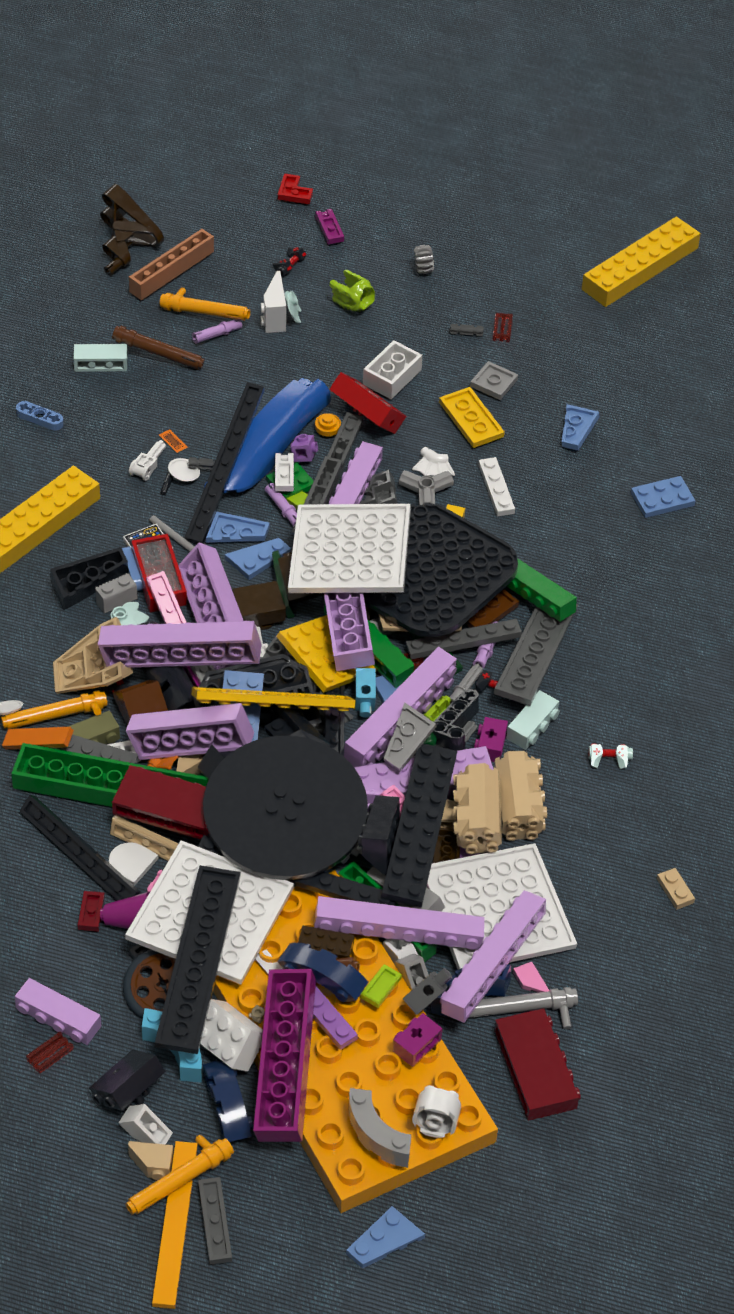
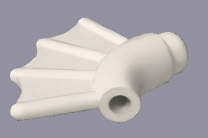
M427 447L422 448L420 454L423 458L412 468L413 471H418L424 476H435L444 471H449L452 476H455L448 462V455L438 454Z

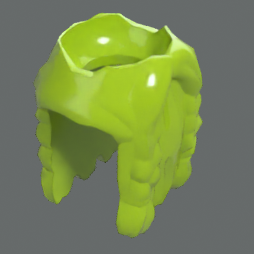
M344 270L346 286L335 280H331L329 283L334 294L332 300L351 311H364L375 300L374 288L369 280L349 270Z

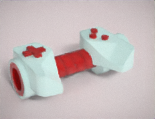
M592 743L589 746L588 758L591 759V767L598 768L601 757H616L619 768L625 769L628 765V760L633 759V748L621 744L617 749H602L601 745Z

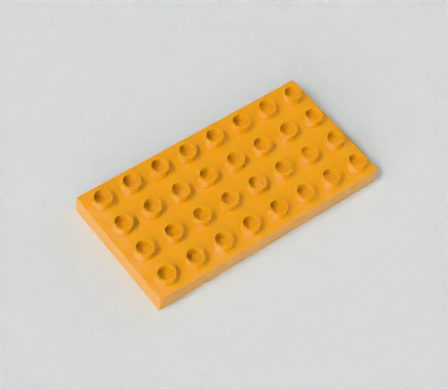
M335 870L329 872V874L339 876ZM295 886L258 953L259 957L268 963L277 962L290 943H298L302 925L314 927L318 896H329ZM352 934L354 935V944L350 957L355 956L357 958V961L360 963L359 972L366 978L368 984L384 964L399 972L378 937ZM267 950L272 957L264 955L262 951ZM255 959L242 984L217 975L213 990L217 999L228 1002L263 1029L264 1020L258 1023L252 1017H249V1013H252V1009L256 1005L262 1007L265 1011L269 974ZM403 977L379 1008L361 999L360 996L356 1001L341 1002L331 991L316 983V987L358 1034L357 1040L340 1050L313 1019L303 1138L300 1143L340 1213L496 1143L497 1126L442 1039L413 1067L393 1052V1039L395 1035L400 1031L403 1032L413 1018H418L422 1013L425 1014L424 1010L416 1015L403 1000L411 991ZM261 1048L253 1061L258 1070L260 1067ZM431 1085L458 1093L461 1110L457 1127L453 1134L447 1133L445 1137L435 1138L420 1132V1127L417 1124L414 1126L412 1118L418 1095L426 1086ZM350 1088L371 1090L372 1103L381 1120L399 1132L411 1134L408 1168L383 1161L379 1155L371 1150L368 1151L359 1141L349 1118Z

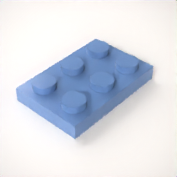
M681 476L631 488V495L645 518L695 506V499Z

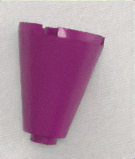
M150 892L105 904L100 910L101 921H104L105 925L129 929Z

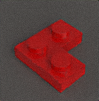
M284 173L278 192V200L310 204L313 189L298 187L300 176Z

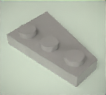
M404 702L400 718H398L396 729L384 756V761L401 772L437 727L436 723Z

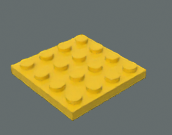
M327 615L279 631L276 637L299 664L301 663L308 668L309 676L323 693L355 681L356 668L336 670ZM370 665V666L359 667V668H375V667H374L373 665Z

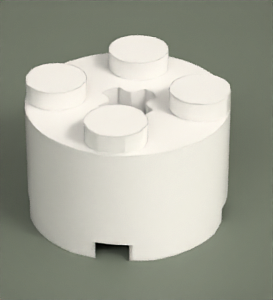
M431 1085L426 1086L418 1095L412 1118L414 1126L417 1124L420 1127V1132L435 1138L445 1137L447 1133L453 1134L456 1130L461 1110L458 1093Z

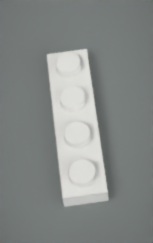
M496 457L479 460L478 466L496 515L515 514V507Z

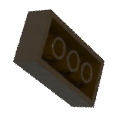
M440 827L432 864L459 858L460 846L457 845V834L454 833V829Z
M302 925L298 943L310 944L311 949L321 951V949L327 950L336 955L337 959L351 956L354 935Z

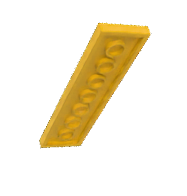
M192 687L191 693L200 703H211V700H216L219 704H231V701H236V703H242L245 706H250L251 702L259 704L258 706L270 707L271 703L282 708H290V704L301 709H310V706H314L320 710H329L330 707H333L339 711H349V708H355V700L349 696L203 687Z

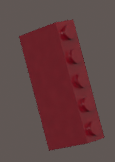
M129 766L112 801L113 814L198 839H202L203 835L209 836L203 813L206 786L188 782L178 777L167 776L160 772L146 770L143 767Z
M544 1008L496 1019L494 1027L495 1035L528 1121L575 1110L578 1107V1101L581 1099L579 1088L575 1087L573 1083L572 1070L566 1066L565 1052L559 1048V1037L552 1030V1019L550 1015L547 1016Z

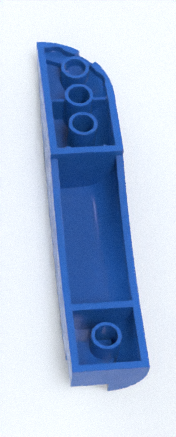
M301 378L299 381L293 380L255 416L224 493L236 490V492L245 491L253 487L273 469L275 453L282 454L303 427L330 403V391L324 382L319 379L311 382L304 378Z

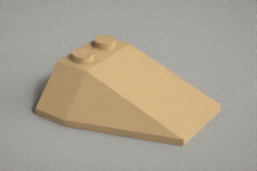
M117 617L97 626L53 662L55 692L57 694L108 686L133 673V667L127 668L121 661L107 667L98 647L101 626L121 625Z

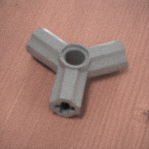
M404 470L399 479V485L418 492L419 505H425V503L435 504V492L454 484L452 474L449 471H444L432 477L428 475L421 477Z

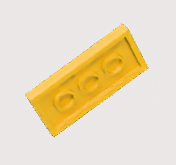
M471 387L439 397L440 405L473 448L504 437V430Z

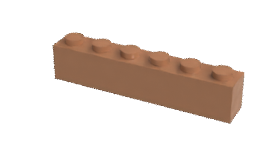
M200 229L129 276V292L143 300L214 252V236L204 229Z

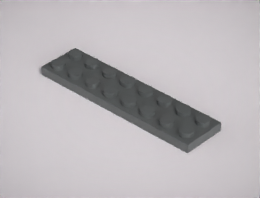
M535 607L495 687L494 694L531 706L575 613L560 622L542 609Z

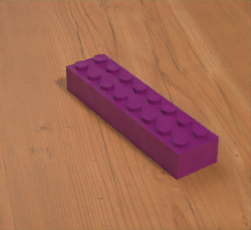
M269 969L253 1129L258 1142H302L316 979L312 969Z

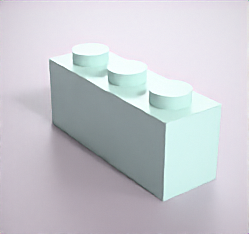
M74 344L75 372L127 371V344Z
M539 690L531 706L526 705L508 726L506 739L525 750L531 744L533 745L537 741L538 735L546 731L550 721L558 717L560 712L558 710L559 701Z

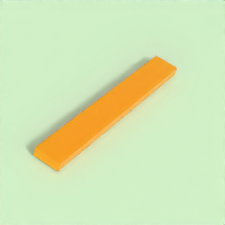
M175 1142L171 1172L196 1157L198 1143ZM193 1180L170 1193L167 1197L152 1307L171 1309L176 1307Z

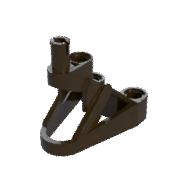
M117 184L112 185L102 194V199L107 207L100 212L101 219L112 229V237L102 245L103 251L113 260L104 267V271L109 276H112L120 267L124 268L131 262L128 250L131 245L152 246L156 248L164 242V236L159 227L129 194ZM127 213L135 221H129L123 216Z

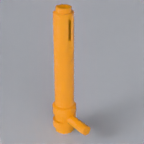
M180 288L175 295L166 293L160 297V307L164 308V310L170 311L173 309L176 312L187 311L243 321L250 318L251 312L247 307L186 298L183 296L186 293L185 288Z
M98 690L90 695L85 693L77 698L7 714L1 717L3 728L12 729L80 712L89 713L92 710L95 715H100L101 709L108 706L105 692Z
M198 1135L195 1141L203 1148L201 1153L130 1197L128 1202L125 1203L130 1214H139L208 1169L216 1168L220 1165L221 1161L225 1162L230 1159L234 1153L230 1142L224 1138L223 1140L218 1139L211 1144L202 1135Z

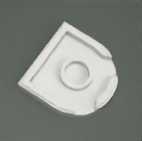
M132 842L118 845L109 856V863L134 886L158 860V854L140 844Z

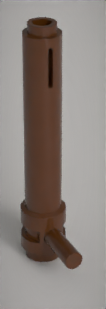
M122 325L120 327L116 326L112 335V339L120 344L123 342L129 347L134 346L194 369H202L205 361L202 356L141 335L136 330H128L127 327Z

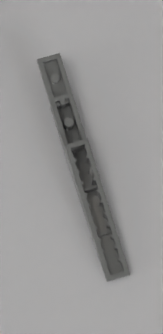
M346 412L304 505L328 504L352 453L353 444L363 423V416ZM295 523V525H294V527H293V530H292V532H291V535H294V534H295V526H296V523Z

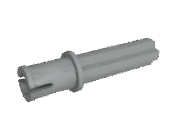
M479 664L473 665L460 684L454 687V692L450 696V704L464 690L470 689L480 673L483 672V668Z

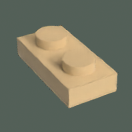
M676 868L657 875L658 882L676 910L694 903L695 898Z

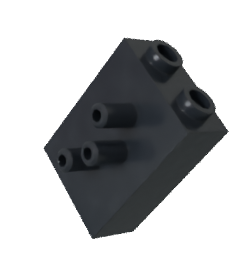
M132 1049L92 1084L89 1089L93 1094V1100L99 1106L102 1105L121 1111L125 1109L126 1111L129 1106H133L131 1102L134 1100L139 1105L144 1103L145 1099L143 1096H147L150 1093L148 1087L166 1071L155 1054Z

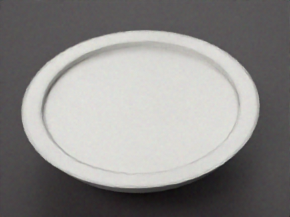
M177 458L168 465L170 474L179 481L190 482L197 479L200 475L198 467H188V459Z
M18 700L0 702V715L5 716L19 711L23 706V702Z

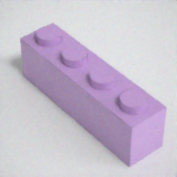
M28 978L15 995V1004L19 1012L31 1015L38 1022L48 1024L55 1031L67 1034L78 1043L82 1042L88 1045L101 1028L100 1014L31 978Z

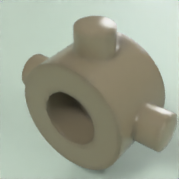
M256 1005L252 1009V1013H249V1017H252L258 1023L264 1020V1009Z

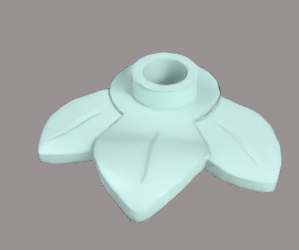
M286 291L284 293L286 305L293 320L300 324L298 312H301V308L298 305V299L293 291Z
M127 602L123 606L114 608L111 612V619L117 617L121 625H140L147 622L149 616L138 611V602Z

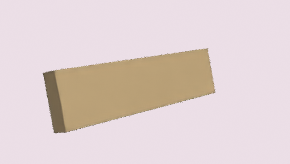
M117 815L112 818L111 835L126 842L140 844L168 861L179 844Z

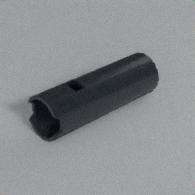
M145 622V623H141L140 625L158 624V623H156V622ZM183 666L142 667L148 680L159 681L168 711L195 708L193 696L191 695L192 687L194 686Z

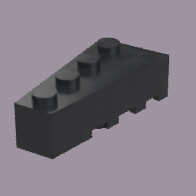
M119 547L51 568V583L63 610L96 593L95 588L99 587V585L102 586L106 582L109 583V581L115 580L119 576L128 574V560L122 548Z

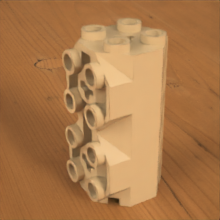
M508 751L504 753L502 759L496 758L494 768L499 771L501 783L502 833L510 841L517 839L534 840L538 838V834L542 830H545V819H547V807H543L545 792L544 790L541 791L540 787L543 786V777L538 772L541 769L540 759H535L533 756L531 758L528 757L525 751Z
M486 763L470 764L465 767L463 773L460 771L458 774L453 775L454 786H457L456 790H453L454 802H457L456 806L453 807L454 817L457 818V822H454L457 845L466 849L468 854L496 852L498 846L502 844L501 783L499 771L496 768L494 770L490 769Z

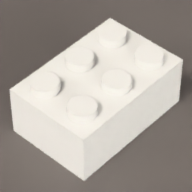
M393 340L363 369V385L392 399L421 371L422 354Z
M211 999L201 1045L232 1069L249 1071L262 1046L263 1029L228 1002Z

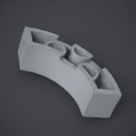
M350 1088L349 1118L359 1141L368 1151L371 1150L379 1155L383 1161L408 1168L411 1134L399 1132L381 1120L374 1109L371 1090Z

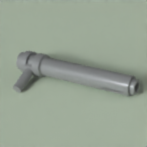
M564 987L563 990L556 988L550 989L548 992L482 999L469 1018L551 1008L552 1010L560 1009L563 1029H570L571 1022L568 1008L578 1005L576 988Z

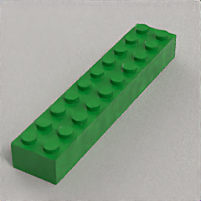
M22 743L11 773L14 789L112 807V801L130 765L143 767L153 772H160L174 778L178 777L188 782L199 783L202 786H207L208 780L205 776Z

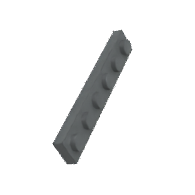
M517 619L454 631L443 636L406 641V647L412 660L430 656L437 647L446 652L519 638L522 635V631Z

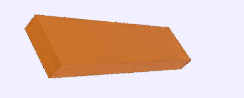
M71 727L8 729L2 747L5 749H21L22 743L48 748L68 747L74 730Z

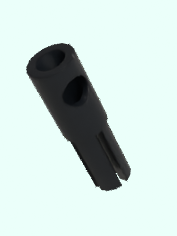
M170 473L166 475L160 491L161 495H166L171 485L173 476Z

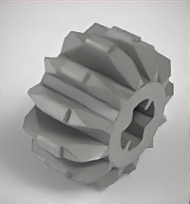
M429 245L415 247L414 257L417 272L419 274L433 272L434 258L432 248Z

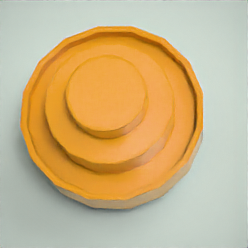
M322 414L315 420V430L323 436L336 435L341 426V420L333 414Z

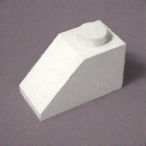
M145 1104L129 1106L119 1121V1124L133 1138L144 1143L166 1144L173 1134Z

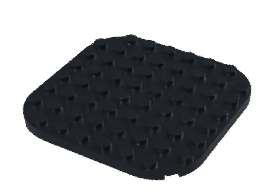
M432 503L418 506L410 504L411 513L404 592L363 593L365 606L417 636L437 637L451 634L513 581L518 571L517 554L512 546L504 540L443 506Z

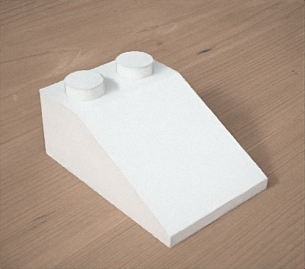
M276 271L264 294V303H261V313H264V316H261V326L265 327V333L286 332V301L280 271Z

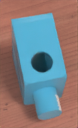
M356 668L355 710L360 711V716L366 718L370 717L371 711L375 710V668Z

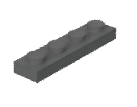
M73 734L68 747L56 748L129 763H136L138 756L136 753Z
M221 1178L198 1180L209 1264L232 1262Z

